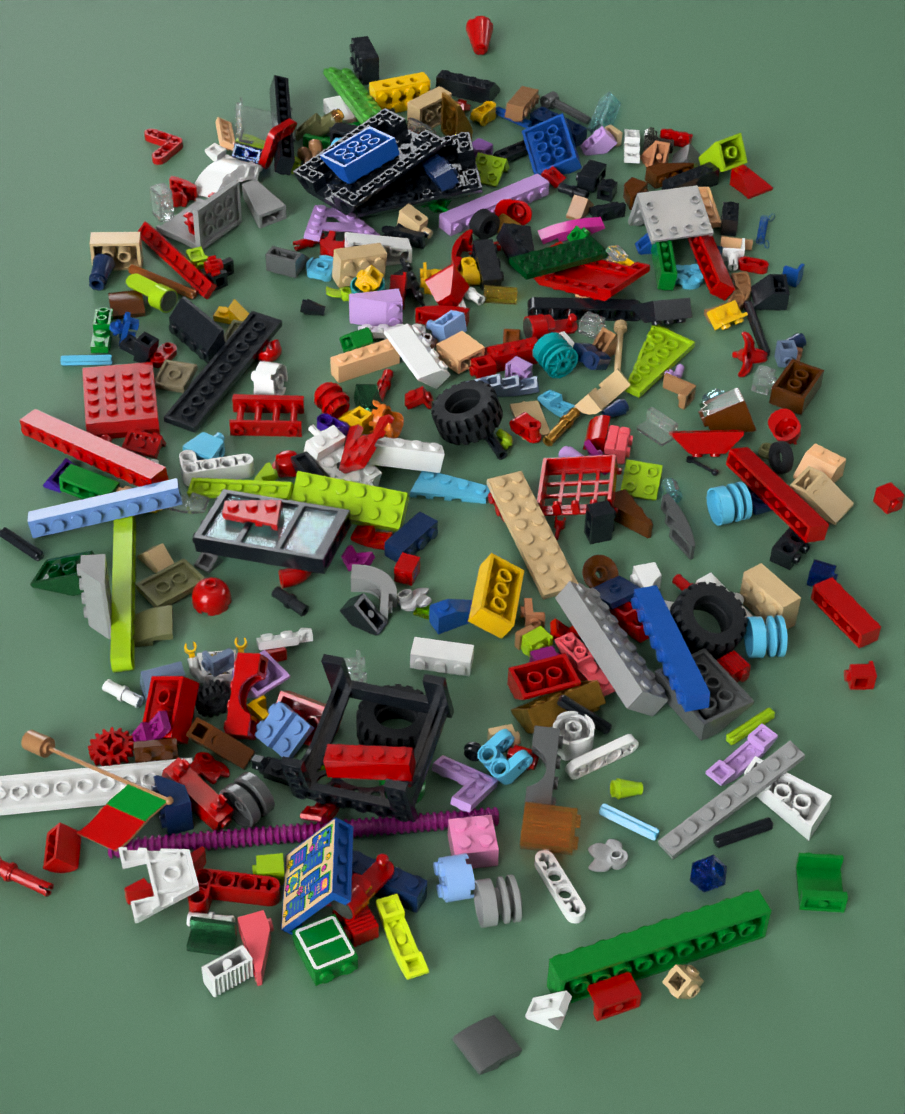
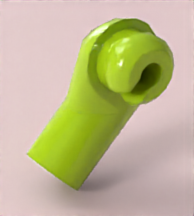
M500 428L496 432V436L503 440L500 443L507 450L509 446H512L513 438Z

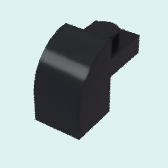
M228 257L222 260L224 269L217 276L212 277L211 273L207 274L205 271V275L217 286L214 291L228 286L227 276L234 274L232 258Z
M143 332L138 338L129 334L120 342L119 348L133 355V361L144 363L158 350L159 339L147 332Z

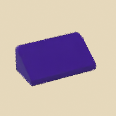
M65 458L46 480L43 487L61 493L59 477L70 464H75Z

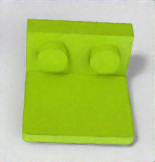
M478 152L476 165L480 174L481 184L498 187L502 173H508L509 170L507 159Z
M626 459L621 490L626 489L635 498L656 501L663 465Z

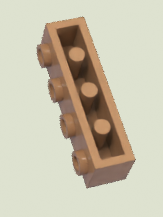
M521 86L507 102L505 117L512 119L514 122L522 121L528 116V113H531L532 108H535V105L539 103V90Z

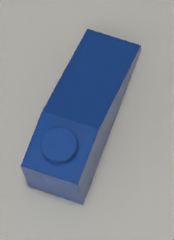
M445 599L431 604L429 608V622L438 634L470 623L468 619L472 600Z

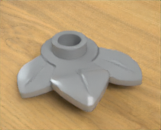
M417 588L413 591L410 589L402 590L397 594V604L401 605V609L404 611H414L416 607H426L432 602V599L426 596L429 588Z
M608 839L606 844L595 843L588 848L589 854L595 858L588 867L591 871L606 872L611 868L619 870L627 865L628 854L623 850L621 842L616 839Z

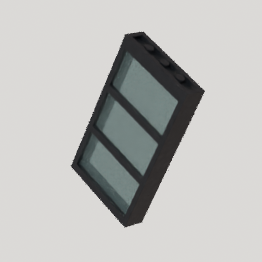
M223 489L220 495L217 496L212 508L209 509L205 519L201 521L199 529L193 534L192 541L195 544L196 552L211 553L218 556L325 574L352 525L350 510ZM231 500H281L282 510L278 531L272 530L271 526L267 525L258 527L253 522L240 523L223 519L224 502Z

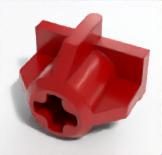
M174 186L164 192L163 202L169 203L172 207H186L189 199L182 188Z

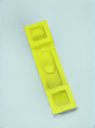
M398 894L377 899L376 905L386 937L405 978L408 980L429 973L422 952L418 951L405 919V911Z

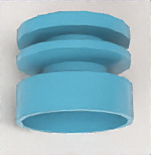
M743 482L727 484L726 487H713L707 491L708 512L712 521L717 526L730 524L733 520L735 522L747 520L752 516L751 495Z
M775 615L774 618L773 616H767L765 623L762 616L746 617L748 626L746 627L744 644L748 658H763L766 651L769 657H775V655L777 657H784L787 651L788 636L783 616Z

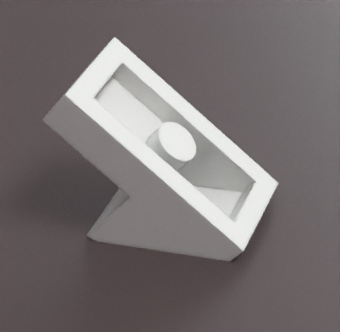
M561 991L534 997L525 1017L530 1021L560 1030L572 996L567 991Z

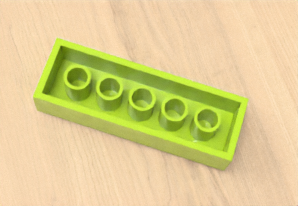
M297 471L291 500L350 510L352 524L374 526L375 529L397 532L404 525L409 495L407 492Z

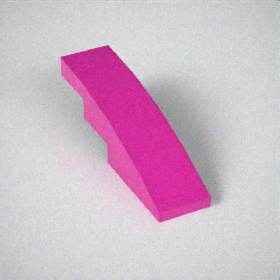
M601 217L581 218L551 225L538 230V234L543 244L557 238L563 242L567 240L566 237L576 225L581 229L585 227L591 234L605 229Z

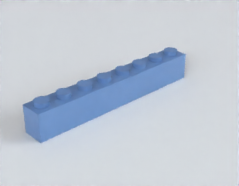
M175 478L29 511L28 525L32 538H37L182 505V494L178 479Z

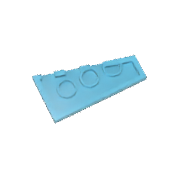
M422 471L410 491V497L417 498V495L426 496V499L444 497V500L448 501L461 499L462 502L486 504L490 490L487 485L441 473Z

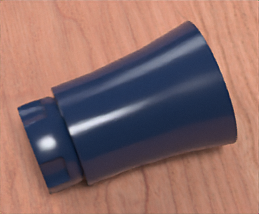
M98 254L93 258L92 270L89 276V286L93 290L100 291L107 284L108 278L115 268V261L110 256Z

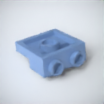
M278 701V703L272 704L268 709L269 715L265 721L262 720L257 724V732L254 735L281 757L293 758L314 727L287 704Z

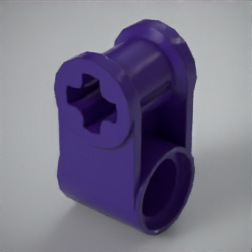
M320 414L317 417V429L319 431L326 430L335 425L347 436L350 426L346 422L340 421L329 414Z

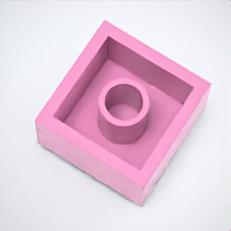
M492 815L448 819V841L451 856L466 853L469 857L465 859L466 864H471L472 869L498 866L499 848Z

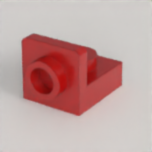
M554 166L549 170L545 169L541 173V176L555 188L566 179Z

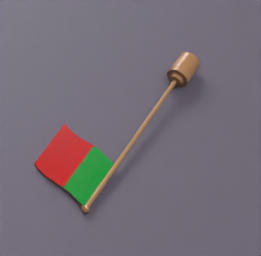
M29 730L22 738V748L38 756L46 758L55 753L127 784L126 787L108 801L90 823L77 832L78 835L115 852L119 851L118 848L127 845L156 813L166 805H171L174 801L171 796L165 797L55 749L54 739L40 732Z

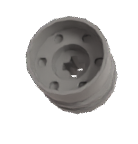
M513 874L507 875L505 881L502 876H498L495 888L490 878L475 880V890H473V894H475L474 903L481 928L497 926L499 915H501L505 924H509L510 919L514 923L521 921L522 898Z

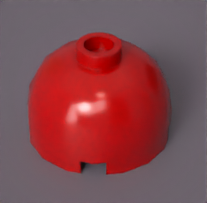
M204 578L193 588L192 604L194 609L200 614L202 612L208 613V616L222 614L227 611L228 605L232 601L228 585L219 578Z

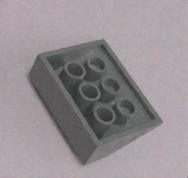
M705 648L691 655L710 691L709 708L685 712L682 705L677 702L676 692L671 689L669 678L664 675L663 667L655 671V680L664 688V693L669 699L667 701L668 705L701 741L719 733L754 704V700Z

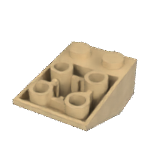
M810 466L790 484V487L824 520L834 525L854 505L825 473Z

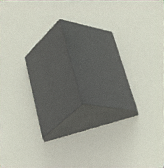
M689 143L673 154L672 163H694L695 168L700 166L699 157L701 155Z

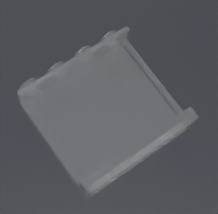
M240 97L239 102H236L235 105L238 141L264 147L267 135L272 129L271 111L243 106V99ZM291 107V118L293 120V109ZM293 131V143H295V131Z

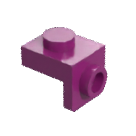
M348 545L341 558L348 571H351L352 564L370 566L375 556L373 552L356 553L354 547Z

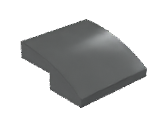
M495 1015L468 1026L453 1036L452 1039L479 1075L498 1069L501 1062L519 1056L522 1050Z

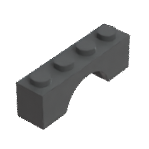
M534 725L532 753L544 762L546 772L539 782L527 786L524 814L550 817V810H555L556 797H552L553 789L557 790L559 779V777L555 776V769H560L561 756H557L558 749H562L564 737L560 736V728Z

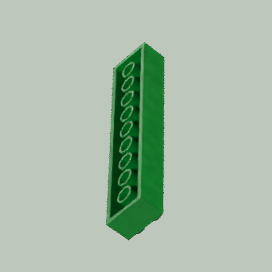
M759 889L751 892L746 891L739 896L725 898L718 903L704 905L700 909L683 912L679 916L662 919L658 923L641 926L637 930L628 933L623 932L616 937L599 940L595 944L578 947L574 951L565 954H557L549 959L547 987L551 994L567 991L572 996L569 1003L571 1004L591 997L587 990L590 984L626 972H630L634 981H638L670 970L676 964L685 965L750 943L766 936L772 910Z

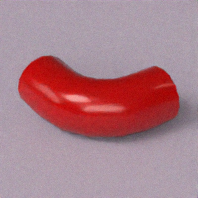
M300 547L295 550L296 552L312 554L307 547ZM292 568L280 569L278 573L281 587L284 589L299 585L309 578L312 572Z

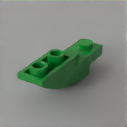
M102 307L95 310L90 346L91 353H108L111 350L112 332L109 326L113 322V309Z

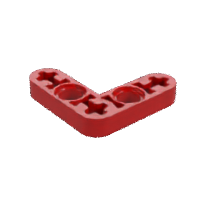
M289 118L269 131L259 160L261 167L264 169L269 168L278 142L293 133L297 122Z
M153 128L144 131L147 142L161 146L152 153V162L155 165L166 163L183 148V139L178 136Z

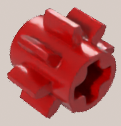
M216 255L208 256L207 261H204L205 271L207 274L211 273L212 277L221 274L220 271L224 269L221 258L216 259Z

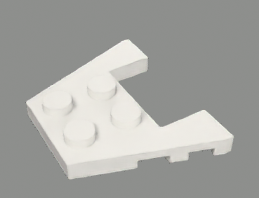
M127 847L118 848L122 868L126 869L147 864L154 896L131 901L135 924L199 891V884L189 849L161 848L160 851H147V848H138V850H127Z

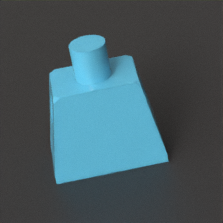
M202 432L184 444L182 448L183 451H194L197 461L223 457L225 454V437L220 432H217L214 436Z

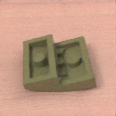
M172 605L155 607L135 614L133 624H135V634L133 635L135 647L153 646V641L173 639Z

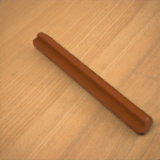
M133 264L128 267L130 274H140L158 284H164L174 289L178 294L190 299L197 297V291Z

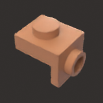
M524 598V606H520V618H524V626L526 627L531 624L535 628L539 626L544 628L545 612H533L532 598Z

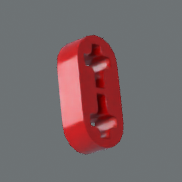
M747 256L740 257L738 260V269L741 271L755 274H766L768 272L769 263L766 260Z

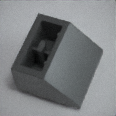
M272 246L265 254L266 271L293 278L300 274L309 260V257L303 253Z

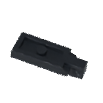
M254 755L251 760L252 769L258 770L265 779L289 786L280 765L281 760Z

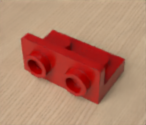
M661 129L660 132L661 142L670 143V145L682 148L691 143L693 134L674 131L673 129Z
M129 428L122 448L139 455L157 459L161 446L165 447L166 442L163 436L158 433L150 434L139 428H136V430Z

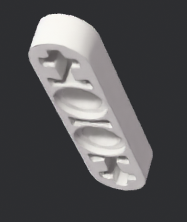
M632 734L624 735L571 760L566 765L565 772L571 779H578L633 753L639 743Z
M542 850L537 852L534 866L563 915L571 923L582 922L585 918L586 907L557 859L550 851ZM558 875L561 879L559 881H552L549 879V876ZM566 891L571 896L569 898H562L559 896V893Z

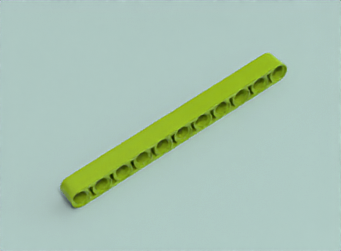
M135 516L114 520L110 651L113 673L131 671L135 668V644L133 638L135 634V624H133V621L135 619L136 590Z

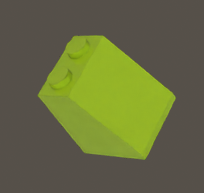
M737 133L712 144L699 157L700 166L711 162L720 169L719 172H724L748 163L742 134Z

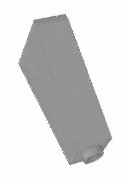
M254 179L242 184L243 198L260 229L286 219V205L260 182Z

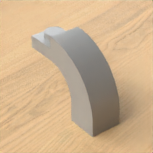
M352 564L351 592H366L376 596L380 601V613L388 621V614L392 613L393 607H397V589L394 581L387 573L378 568Z

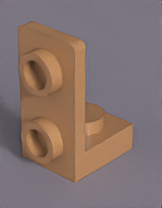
M669 373L664 375L663 388L678 394V407L685 409L695 398L696 385Z

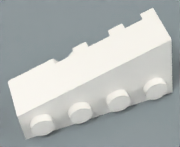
M345 232V248L381 243L387 252L386 266L401 264L399 260L401 258L405 262L409 261V263H412V248L408 238Z
M755 756L745 770L744 775L764 760ZM786 773L756 797L809 841L827 814L832 795Z

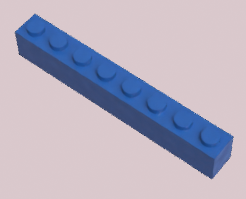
M657 585L634 589V596L631 598L632 608L636 609L638 621L642 622L644 633L650 638L651 648L655 649L657 660L663 665L664 675L668 676L670 687L676 692L678 704L682 705L685 712L709 708L710 691Z

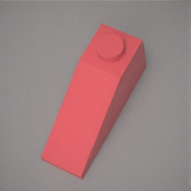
M264 910L237 917L238 931L243 946L253 958L254 977L257 986L263 983L271 945V932L274 931L271 918H266Z

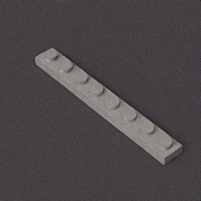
M790 740L658 840V845L672 860L803 761L805 754Z

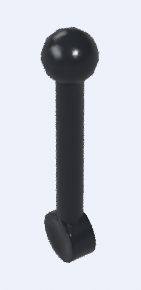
M687 456V463H694L711 472L713 476L718 475L717 469H711L694 460L692 456Z

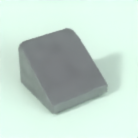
M202 552L194 566L210 574L223 560L217 555Z

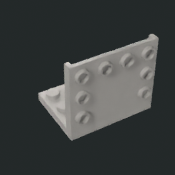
M231 181L206 200L197 197L193 204L161 226L157 225V231L189 247L196 248L202 246L204 250L242 222L239 181ZM186 212L193 214L195 235L189 233L188 225L184 223L187 220L186 217H183Z
M698 185L637 193L628 219L629 226L645 224L651 244L709 235L710 237L714 233Z

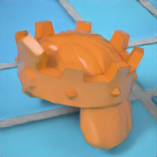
M373 400V405L378 409H372L373 419L369 421V426H372L373 430H370L369 433L372 434L380 417L390 414L395 419L392 424L388 422L384 429L386 431L384 437L398 438L403 428V415L393 412L390 406Z

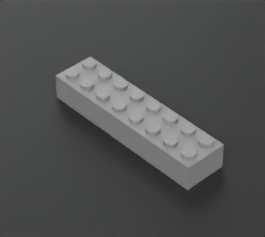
M569 581L555 599L626 708L653 717L669 700L664 693V688L657 683L654 673L645 665L646 661L638 655L636 646L628 640L627 633L620 628L617 618L610 613L609 606L601 600L600 593L595 588L590 589L581 583L576 584Z

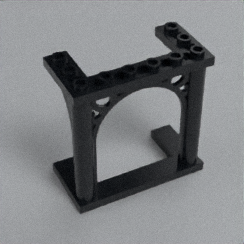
M324 654L321 662L331 687V693L313 739L301 760L283 756L280 762L293 796L301 800L311 799L320 804H334L342 809L348 807L361 813H375L383 818L389 816L401 822H415L418 815L415 806L446 718H452L454 713L446 678L424 674L422 682L426 695L353 681L343 657ZM349 698L427 713L414 750L416 767L413 781H396L386 778L384 785L369 788L348 784L341 778H332L326 785L318 783L322 777L327 776L326 770H321L322 765L324 766L323 760L327 744H332ZM335 784H337V785H340L341 787H340V788H337V787H333V786H334ZM374 793H379V794H380V797H379V796H375V795H373V794H374Z

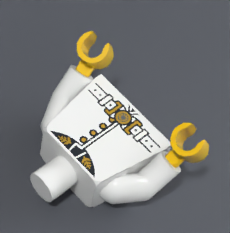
M238 637L234 641L239 653H244V649L248 645L246 638H244L245 643L242 646L238 645ZM193 641L194 649L188 650L185 643L184 651L189 655L188 664L191 675L199 683L206 681L208 684L209 680L215 682L217 679L220 682L224 681L230 688L234 667L214 677L209 671L204 670L201 664L203 660L202 653H197L195 657L197 644ZM232 650L234 652V659H237L236 650ZM214 651V652H208V653H209L211 656H214V655H216L217 653L222 652V651Z

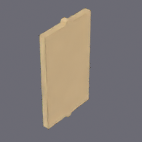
M538 400L510 404L514 418L526 412L541 422L540 433L542 437H545L550 432Z

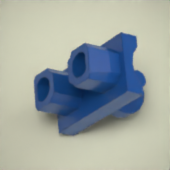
M125 312L122 324L121 320L110 323L109 329L113 332V335L117 336L119 334V345L129 334L136 337V332L128 330L137 331L139 319L131 318L130 312Z

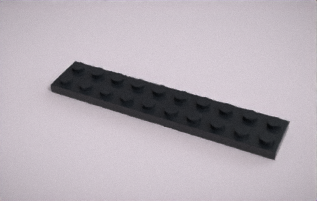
M251 311L166 413L164 422L196 433L256 359L258 354L261 353L282 327V320Z

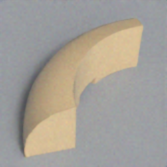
M616 369L599 384V389L595 387L575 407L580 412L588 415L602 411L630 386L623 373Z

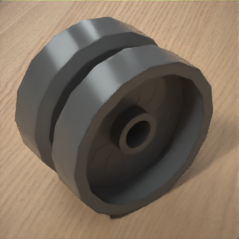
M245 771L234 779V783L228 784L220 791V794L228 799L227 803L234 809L231 817L232 820L243 828L253 827L260 821L261 817L266 816L275 806L274 798L268 787L251 772Z

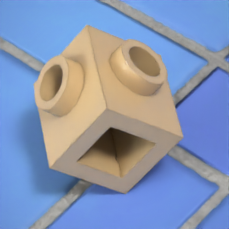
M676 964L662 983L674 997L678 999H691L700 992V986L704 980L699 976L700 973L694 966L690 964Z

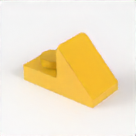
M234 299L229 307H218L213 315V321L231 324L233 319L244 321L249 313Z

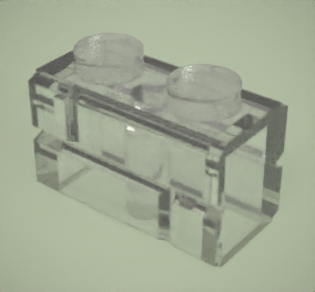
M165 183L151 186L153 215L160 222L170 220L174 217L172 190Z

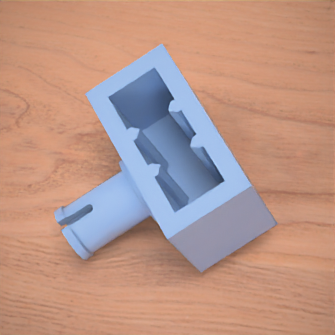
M450 310L436 321L428 320L426 329L431 330L432 336L438 339V342H441L461 331H467L465 314Z

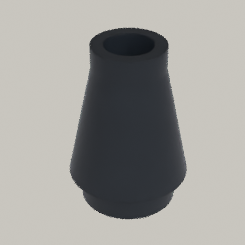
M307 298V300L303 299L300 312L304 313V315L324 316L326 306Z

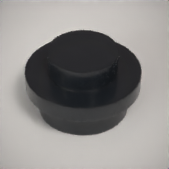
M477 742L466 743L464 747L465 757L470 761H478V750L481 745Z

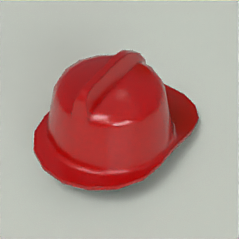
M503 199L496 204L495 215L498 217L504 213L521 225L527 224L532 218L530 206L522 200Z
M785 408L776 410L770 415L768 426L774 437L778 441H785L788 444L793 443L796 445L801 435V424L795 414Z
M285 450L276 455V460L271 466L277 470L278 477H296L297 473L291 462V457L297 455L295 451Z

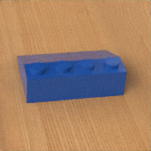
M563 113L522 130L534 175L537 173L541 175L545 169L549 170L552 166L561 174H569L582 168L569 124Z
M369 126L320 155V158L342 181L350 184L356 182L360 177L368 175L372 170L380 168L384 163L392 161L400 153L394 137Z

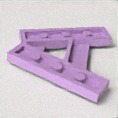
M324 205L314 206L304 233V239L320 242L323 231L353 232L380 236L354 213L351 212L346 216L335 208H328ZM328 217H334L339 222H327Z

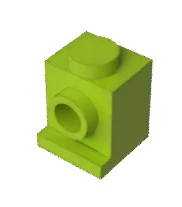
M542 626L522 636L521 650L529 657L530 651L553 646V636Z

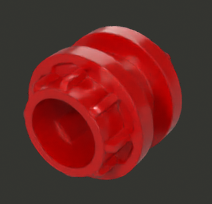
M326 382L321 384L315 391L314 403L321 409L323 414H329L338 419L348 412L350 398L343 392L339 384Z

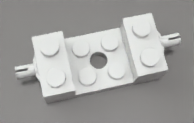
M314 424L308 428L314 437L306 441L304 452L307 451L324 476L376 487L379 486L382 472L375 465L367 463L365 468L346 474L339 471L337 467L341 463L346 436L335 425L323 431H319Z

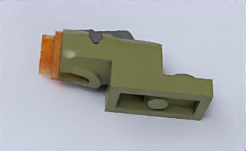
M337 108L322 117L315 113L294 130V138L299 141L305 133L319 137H329L330 129L335 122H343L345 118L343 112Z

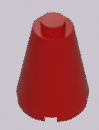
M475 16L474 19H469L466 23L467 35L474 53L477 55H484L488 51L494 29L491 20L485 16Z

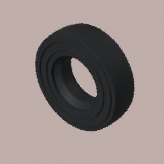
M785 441L774 442L769 448V463L777 474L788 473L791 471L794 463L793 451Z

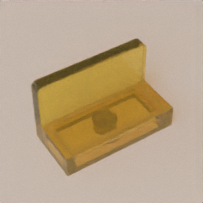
M484 285V303L516 305L517 287Z

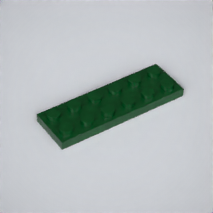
M590 236L510 257L509 264L528 280L606 259L609 257V252Z

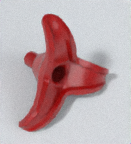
M744 331L741 333L745 343L744 347L732 353L733 358H738L743 362L738 377L748 375L753 364L763 363L768 360V353L755 348L753 337Z

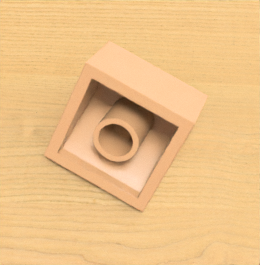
M815 443L803 456L793 478L796 479L810 466L825 473L835 483L843 476L846 458Z

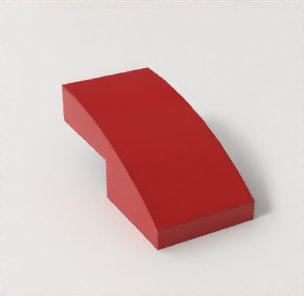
M357 525L350 539L366 547L385 550V541L393 535V532H376L374 526Z

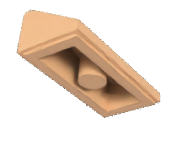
M721 236L720 247L741 249L742 238ZM745 238V250H752L753 239Z

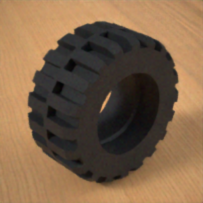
M470 380L469 382L462 381L460 384L452 385L449 389L446 388L442 394L437 396L431 409L432 418L441 438L455 445H469L472 442H479L478 440L480 439L484 440L489 434L495 432V428L499 427L503 418V410L495 389L488 383L479 380L478 382L475 380Z
M706 582L692 584L681 592L670 607V613L691 654L705 648L715 660L727 655V653L732 652L746 634L748 620L745 618L747 615L745 608L742 609L741 606L743 604L740 599L737 600L734 597L735 594L732 591L728 592L726 587L722 585L719 587L716 586V583L709 582V584H706ZM701 610L711 614L719 623L721 633H712L703 629L697 623L693 611Z
M401 684L383 686L424 695L419 689L414 690L412 686L408 685L406 687L401 686ZM362 700L358 705L356 713V730L359 744L364 746L411 747L414 752L427 713ZM389 719H403L412 724L405 728L392 729L383 726L381 723Z

